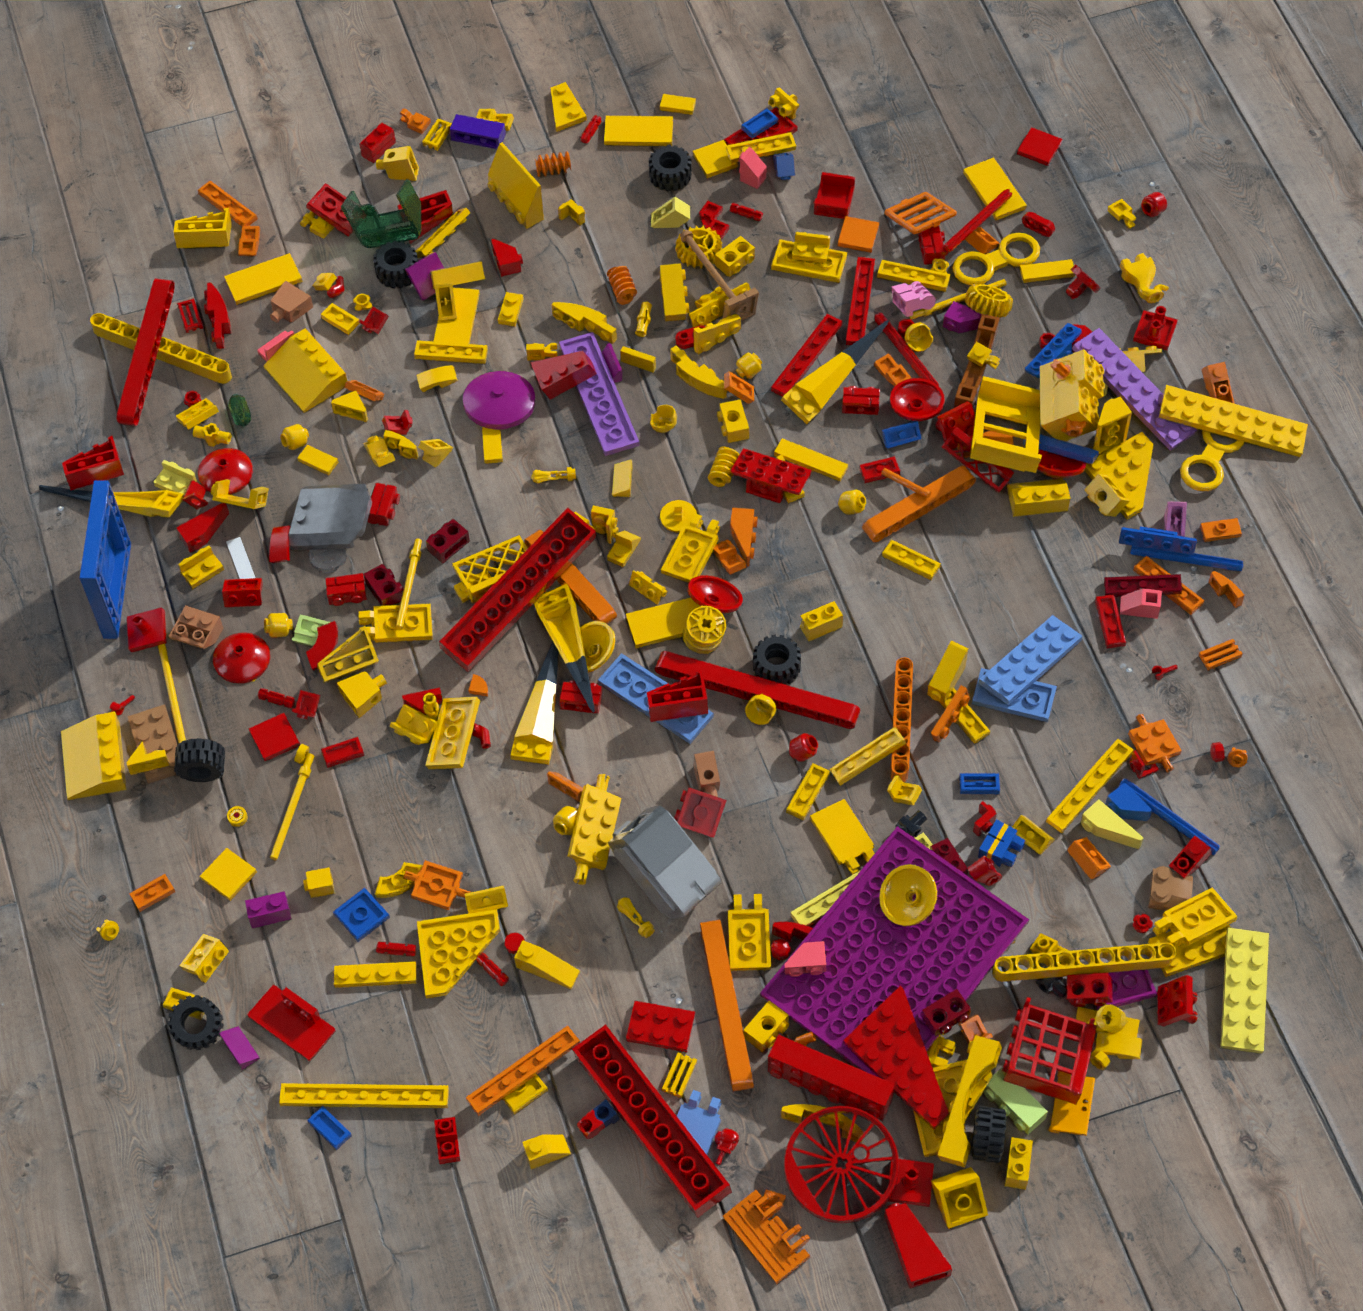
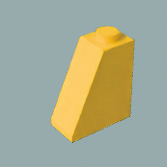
M952 640L950 641L928 686L927 695L933 700L946 702L965 670L969 648Z

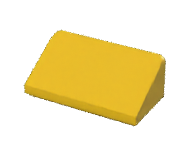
M632 460L614 464L612 496L631 497Z
M1020 815L1012 828L1018 830L1017 836L1024 839L1025 844L1040 855L1055 840L1024 815Z

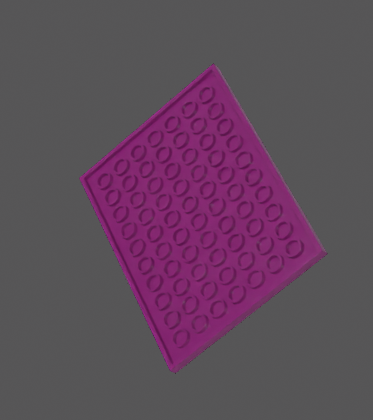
M897 826L793 952L794 954L803 943L824 941L826 972L820 975L803 973L800 976L792 977L785 975L784 963L760 992V996L767 1001H771L786 1012L789 1018L808 1032L812 1031L816 1038L852 1065L877 1076L843 1043V1040L899 986H902L927 1051L939 1035L935 1037L921 1017L922 1010L955 989H958L965 1001H967L994 967L995 961L1003 956L1029 923V919ZM902 865H916L928 871L933 877L937 888V900L933 911L924 921L913 926H901L890 921L883 913L879 899L880 889L884 879L892 870ZM916 894L912 897L913 901L916 899ZM958 1006L951 1007L953 1012H958L961 1009ZM939 1016L933 1018V1020L936 1023H942L944 1021V1019Z

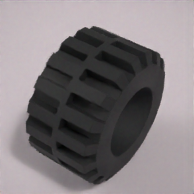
M667 145V147L661 146L660 149H655L654 153H651L649 158V178L655 187H659L660 190L677 191L678 188L682 189L684 185L687 186L692 175L691 156H689L687 151H684V148H678L676 145L674 147Z
M403 241L387 242L386 245H381L380 249L375 251L376 254L373 257L376 277L379 279V282L381 284L384 283L386 287L391 286L392 288H403L404 285H410L411 280L405 269L418 262L414 247H411L408 243L405 244Z
M776 634L771 635V638L768 636L764 637V641L760 640L753 652V671H755V676L785 685L786 683L791 684L793 678L797 679L798 673L801 670V650L797 647V643L795 641L791 642L790 637L784 638V635L776 637ZM773 657H780L785 659L786 662L774 665L767 660Z
M196 738L184 740L177 745L174 772H176L177 776L192 782H210L223 776L225 748L220 743L209 739Z
M195 995V997L186 996L185 1000L180 999L177 1006L174 1004L172 1007L173 1012H169L168 1015L170 1018L168 1026L170 1027L169 1032L175 1041L190 1050H201L203 1047L206 1049L210 1047V1043L214 1044L216 1042L215 1039L217 1036L220 1037L219 1033H221L220 1030L223 1029L224 1024L222 1023L223 1016L220 1014L221 1011L212 1001ZM193 1012H203L207 1018L205 1028L197 1034H189L185 1030L187 1017Z
M983 1106L977 1108L971 1148L973 1160L999 1163L1002 1159L1006 1131L1005 1109Z

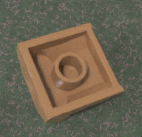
M1160 866L1156 869L1153 868L1148 908L1167 911L1192 898L1193 876H1188L1184 879L1178 873L1172 872L1168 867Z

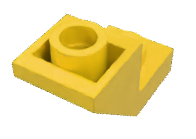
M375 435L367 439L368 442L363 443L375 466L381 467L395 461L394 455L389 452L384 438Z

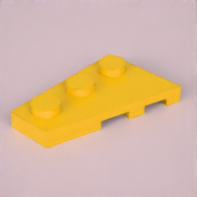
M566 82L550 88L556 132L587 121L585 112Z
M735 314L720 319L714 325L708 323L705 326L706 328L703 329L699 327L694 328V351L699 355L702 352L708 351L717 343L723 342L732 334L738 333L741 330L740 316Z

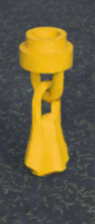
M567 467L565 471L534 470L531 479L537 484L558 479H567L568 482H571L573 479H576V471L572 467Z
M623 897L619 899L617 904L618 911L639 926L638 933L642 937H650L655 931L653 929L654 925L650 921L644 922L641 915L634 908L630 898Z

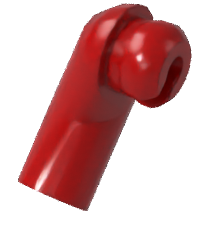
M336 276L335 285L327 290L329 298L337 297L344 292V278L342 276Z
M474 723L472 735L481 740V747L483 749L490 748L491 742L488 729Z

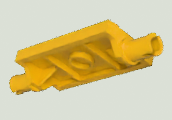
M599 774L597 776L596 787L586 784L582 790L567 855L576 862L577 869L573 881L577 883L579 880V885L586 884L589 869L597 868L604 870L610 852L608 842L613 838L612 834L614 833L621 798L607 792L610 777L606 776V774Z

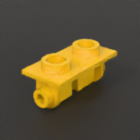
M632 571L629 586L658 605L661 596L665 597L668 591H666V588L657 582L652 583V579L646 576L644 572Z

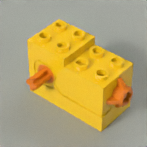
M1084 349L1040 366L1041 427L1058 440L1068 441L1097 430L1099 421L1098 399L1104 397V368Z

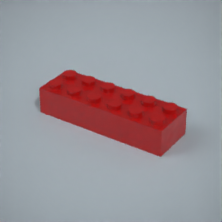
M779 1034L768 1055V1072L773 1077L786 1079L796 1087L802 1086L814 1095H823L835 1104L841 1103L849 1107L861 1109L878 1120H884L893 1101L895 1084Z

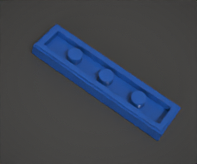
M1041 434L1039 436V449L1089 464H1093L1099 454V451Z

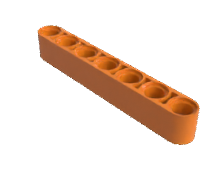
M964 465L923 487L931 492L929 498H925L915 492L868 519L863 524L862 530L874 543L879 542L968 490L975 484L976 478Z
M538 530L524 539L527 548L543 534L542 530ZM573 564L557 579L561 586L567 583L573 599L593 621H601L608 624L617 618L613 607Z
M906 657L896 661L892 728L896 727L899 733L905 737L906 744L891 753L890 773L892 780L897 775L900 776L903 782H906L909 773L913 662ZM897 770H902L903 773H898V772H896V771H897Z

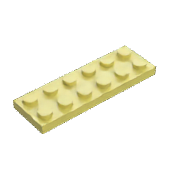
M1228 928L1226 930L1220 1048L1260 1054L1264 1052L1269 933Z

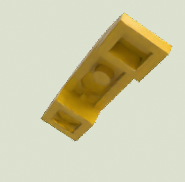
M810 1104L783 1106L781 1118L800 1124L803 1117L807 1118L825 1107ZM838 1113L839 1128L842 1129L841 1137L847 1139L852 1120ZM834 1114L819 1118L820 1122L836 1127ZM854 1124L850 1140L856 1142L864 1133L857 1124Z

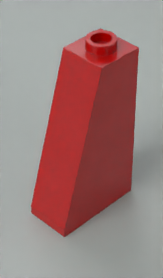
M894 1203L889 1205L885 1209L884 1218L909 1288L950 1277L952 1273L951 1265L907 1204Z

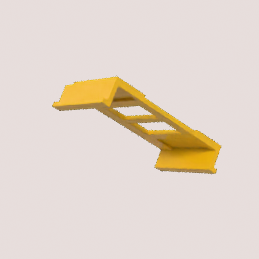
M983 376L976 400L970 459L1023 472L1036 473L1042 455L1038 454L1041 423L1040 390ZM985 414L1026 424V433L984 423ZM983 429L1026 439L1025 448L983 438Z

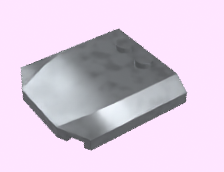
M366 484L305 486L302 488L289 531V546L292 551L353 548V542L356 538L361 537L365 533L372 505Z

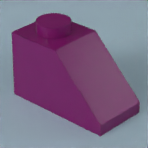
M953 301L944 315L943 327L958 334L978 329L982 314Z

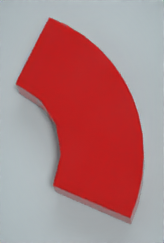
M336 621L318 627L317 641L310 650L306 651L313 671L318 669L317 664L333 652L337 645L338 627Z

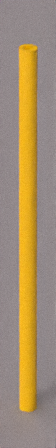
M163 644L159 645L158 649L178 743H181L186 738L166 645Z

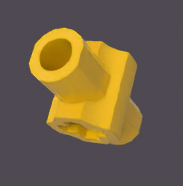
M214 423L204 427L196 425L193 429V437L205 439L208 446L211 447L220 443L229 444L231 441V433L220 431Z

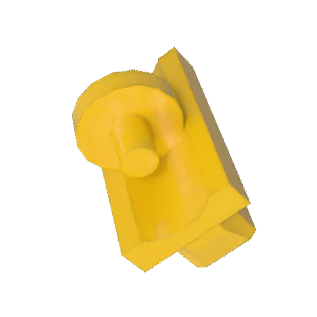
M780 87L776 88L774 95L770 96L768 104L771 107L777 106L781 116H788L790 119L796 118V111L799 108L797 96L794 94L789 96Z

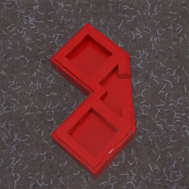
M707 201L699 212L700 220L705 229L710 227L711 231L716 230L717 235L722 240L729 230L728 224L717 220L723 211V207Z

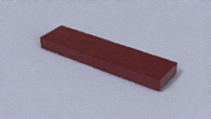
M1181 574L1104 577L1105 596L1114 595L1115 597H1121L1140 589L1162 591V595L1182 594Z

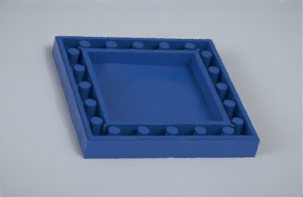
M94 481L80 581L103 639H118L131 541L110 482Z

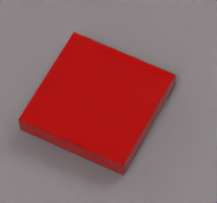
M1031 127L1018 148L1017 155L1049 166L1063 139Z
M285 713L248 728L264 761H268L300 746V742Z

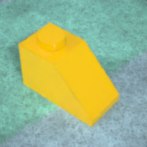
M542 1134L522 1142L531 1170L571 1155L564 1135Z

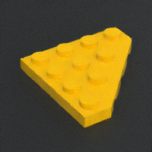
M1143 432L1099 455L1093 464L1086 463L1085 472L1092 480L1098 474L1108 475L1130 500L1120 511L1127 520L1142 512L1153 443Z
M497 909L417 921L426 999L447 996L476 961L477 956L486 949L500 932Z
M964 1060L933 1068L948 1112L951 1101H955L957 1095L955 1093L957 1081L962 1079L963 1073H961V1068ZM991 1071L973 1089L967 1102L965 1120L993 1077ZM914 1111L925 1157L938 1154L936 1153V1148L939 1140H943V1125L946 1120H949L951 1113L933 1130Z

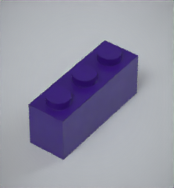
M456 114L450 127L451 141L498 149L499 144L504 141L506 136L505 123Z

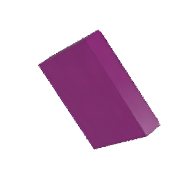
M436 252L431 253L405 269L420 299L423 301L435 294L430 271L444 269Z

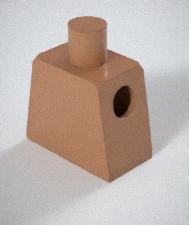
M285 281L271 299L273 313L270 315V318L275 323H278L282 318L289 322H294L313 308L311 296Z
M714 751L694 754V771L699 791L718 797L717 791L720 788V778Z

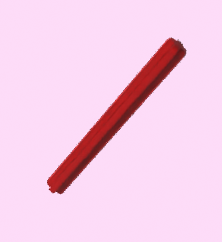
M1006 189L947 241L943 245L947 253L952 252L1012 197L1010 190Z
M881 312L876 314L874 318L878 325L888 320ZM889 322L883 329V332L920 378L930 380L939 386V383Z

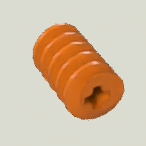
M568 151L565 152L564 157L559 152L558 157L552 153L551 158H549L548 154H545L544 159L541 155H538L537 160L535 159L538 177H540L541 172H543L544 176H547L548 171L551 175H554V170H556L559 175L561 169H563L565 174L568 168L571 170Z
M626 266L609 269L607 276L617 302L621 305L630 303L633 297L636 296L637 290L629 269Z

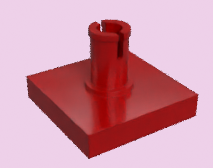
M162 607L127 616L128 650L131 653L167 643L165 610Z
M899 1159L898 1181L888 1202L930 1207L934 1163ZM891 1160V1167H890V1176H892V1173H893V1161H892V1160Z

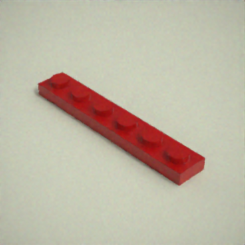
M858 257L846 345H852L865 336L875 258Z
M826 314L771 386L772 392L783 397L803 378L841 328L842 320Z

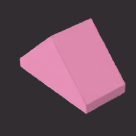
M1167 502L1164 514L1165 530L1178 532L1177 536L1185 537L1187 502Z

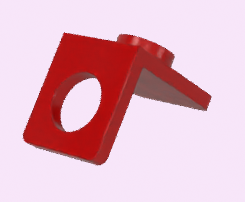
M192 480L182 500L198 510L208 505V502L203 499L207 490L195 480Z
M1136 750L1132 752L1129 764L1139 779L1158 771L1156 763L1151 764V769L1144 770L1143 760Z

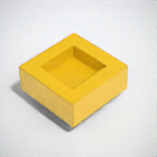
M321 273L317 276V280L312 286L315 290H329L337 277L334 273Z

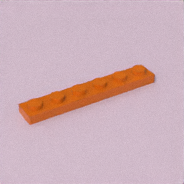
M567 1025L468 1095L466 1101L478 1116L570 1052L572 1048L580 1043V1040Z

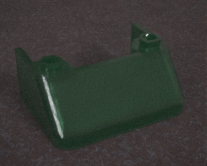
M409 179L404 181L396 194L403 209L379 214L373 205H361L354 191L349 193L341 205V209L364 247L375 248L386 245L387 242H405L419 237L421 233V201Z

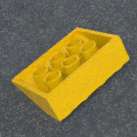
M503 142L500 143L488 172L487 185L491 192L494 191L499 201L506 205L508 211L516 216L518 223L523 224L528 229L544 220L541 185Z
M306 328L291 336L263 366L303 413L344 389L347 382L344 370Z
M115 712L94 715L61 731L67 800L127 790L120 722Z

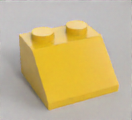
M971 1167L931 1180L935 1199L948 1229L988 1215L980 1178Z

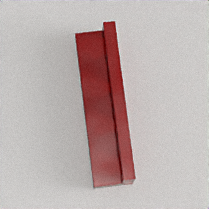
M956 427L941 448L999 493L1013 477L1014 472L1007 467L975 459L973 462L965 461L963 453L971 452L972 438ZM952 439H955L960 445V450H952L947 445ZM985 463L988 466L989 473H980L977 464ZM993 475H1000L1005 479L999 487L992 482Z

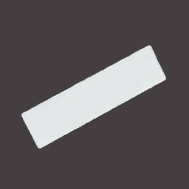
M238 537L226 541L239 578H255L241 538Z

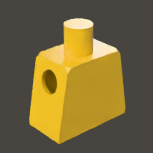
M411 146L387 149L384 158L376 160L377 170H386L390 179L417 180L419 166Z
M365 671L337 683L339 693L358 718L362 717L381 701L382 695L379 688L387 684L382 674L372 679Z

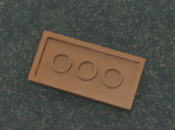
M165 704L127 716L136 747L143 742L147 754L155 750H165L170 766L144 772L148 784L176 775L174 763L175 749L178 744Z

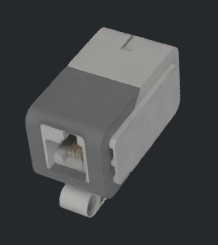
M662 806L646 808L632 822L626 821L612 834L613 839L608 842L616 858L657 909L669 919L686 916L722 883L716 870L673 816Z

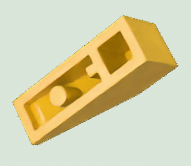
M524 940L514 957L516 968L571 990L580 973V970L545 949Z

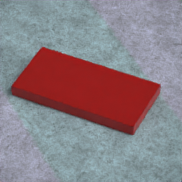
M775 107L770 111L778 118L776 124L753 139L740 129L725 138L724 141L726 145H732L790 132L793 134L798 131V127L787 116H781L779 109Z

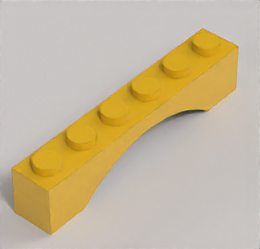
M975 1035L974 1040L969 1042L967 1049L969 1056L967 1061L964 1060L961 1068V1073H963L962 1079L957 1081L955 1087L957 1095L955 1101L952 1100L949 1106V1113L951 1114L949 1120H946L943 1125V1140H939L936 1148L940 1161L964 1168L966 1166L971 1150L965 1129L967 1102L978 1082L987 1073L996 1068L1002 1049L999 1041Z

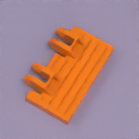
M755 1190L725 1213L723 1219L777 1285L810 1258L809 1253L805 1249L801 1250L798 1254L795 1253L808 1243L810 1237L808 1235L802 1236L793 1245H790L788 1241L797 1235L802 1227L797 1224L789 1230L778 1216L769 1221V1218L781 1210L783 1204L777 1202L767 1211L763 1212L761 1208L770 1202L775 1195L771 1191L762 1197Z

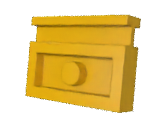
M205 398L176 415V419L189 430L219 411L216 405Z

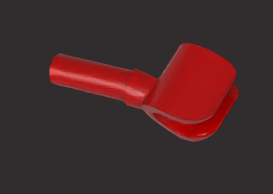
M1173 665L1167 668L1154 666L1152 673L1160 672V674L1155 675V679L1161 680L1163 674L1178 669V666Z
M131 695L120 704L112 702L110 705L112 710L110 712H115L118 716L122 715L124 707L134 700L135 696Z

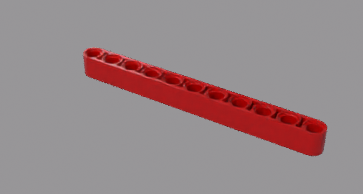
M662 651L654 669L661 676L679 681L680 678L693 676L696 674V671L702 669L704 684L707 689L748 701L755 695L763 694L775 702L776 709L846 729L855 728L861 711L857 705L669 651Z

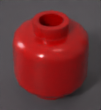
M1153 192L1145 196L1141 202L1142 211L1149 217H1155L1163 213L1167 208L1165 196L1160 192Z
M803 733L790 741L789 754L797 761L804 762L816 755L818 742L814 736Z

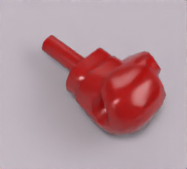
M729 1128L718 1131L715 1135L714 1140L718 1144L717 1149L720 1151L715 1162L717 1165L721 1164L725 1154H731L739 1142L738 1133Z

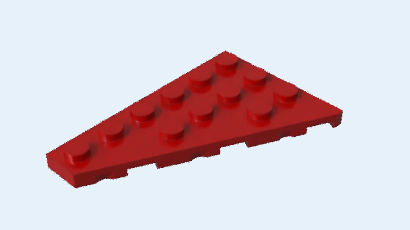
M899 986L843 1040V1043L879 1078L895 1084L894 1092L935 1130L949 1116V1112L905 991L902 986Z

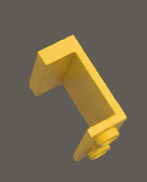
M228 479L217 481L212 486L211 495H213L212 500L251 509L266 506L269 488L258 487L251 489L249 499L228 495L230 480Z

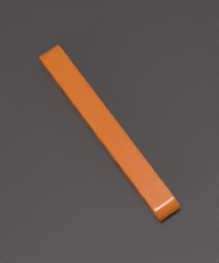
M718 919L701 922V936L732 1090L734 1092L754 1088L753 1077L721 921Z

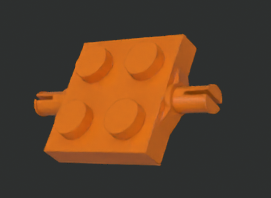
M1143 714L1137 715L1136 719L1140 727L1129 730L1128 735L1145 766L1153 763H1162L1166 772H1171L1174 767L1169 759L1180 755L1182 750L1164 719L1147 723Z
M426 860L418 874L407 870L404 873L403 879L413 881L415 884L411 894L412 899L446 910H450L452 902L457 896L465 898L464 894L471 893V891L460 888L463 872Z

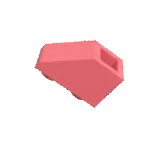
M748 147L739 157L740 181L758 189L766 179L767 166L755 151Z
M1140 589L1121 596L1119 614L1158 619L1162 591Z
M824 941L803 943L785 963V975L797 977L803 973L820 975L826 972Z

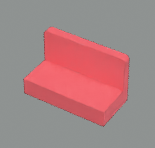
M292 330L290 332L283 331L257 350L258 354L267 362L295 333Z

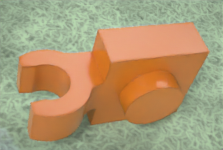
M404 108L400 112V115H402L400 120L407 123L409 129L423 134L431 123L430 118L417 112L412 115L410 111Z

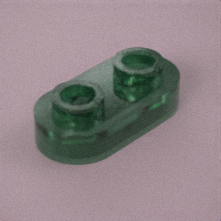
M233 394L228 403L233 420L236 425L247 426L251 421V413L245 397Z

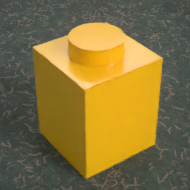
M330 867L306 872L307 879L303 880L305 892L309 891L311 898L335 894Z

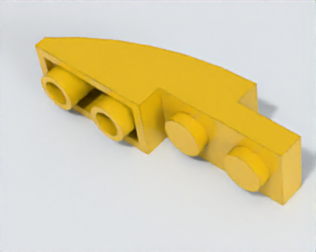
M553 302L551 304L554 318L563 321L570 328L576 329L579 332L586 328L589 332L595 333L602 340L608 341L611 344L617 340L616 328L607 324L606 315L578 304Z
M677 346L670 349L671 360L676 364V375L684 382L705 394L722 399L727 397L724 381L720 380L711 368L709 369L705 364L699 367L695 361H691L684 350H680Z

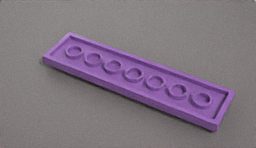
M1100 328L1073 345L1072 349L1075 352L1084 349L1103 366V382L1118 397L1121 396L1129 409L1170 451L1196 433L1197 429L1194 427L1158 418L1163 393Z
M593 332L560 341L559 347L563 355L584 351L596 370L597 374L576 385V388L604 455L608 456L640 446L638 437Z

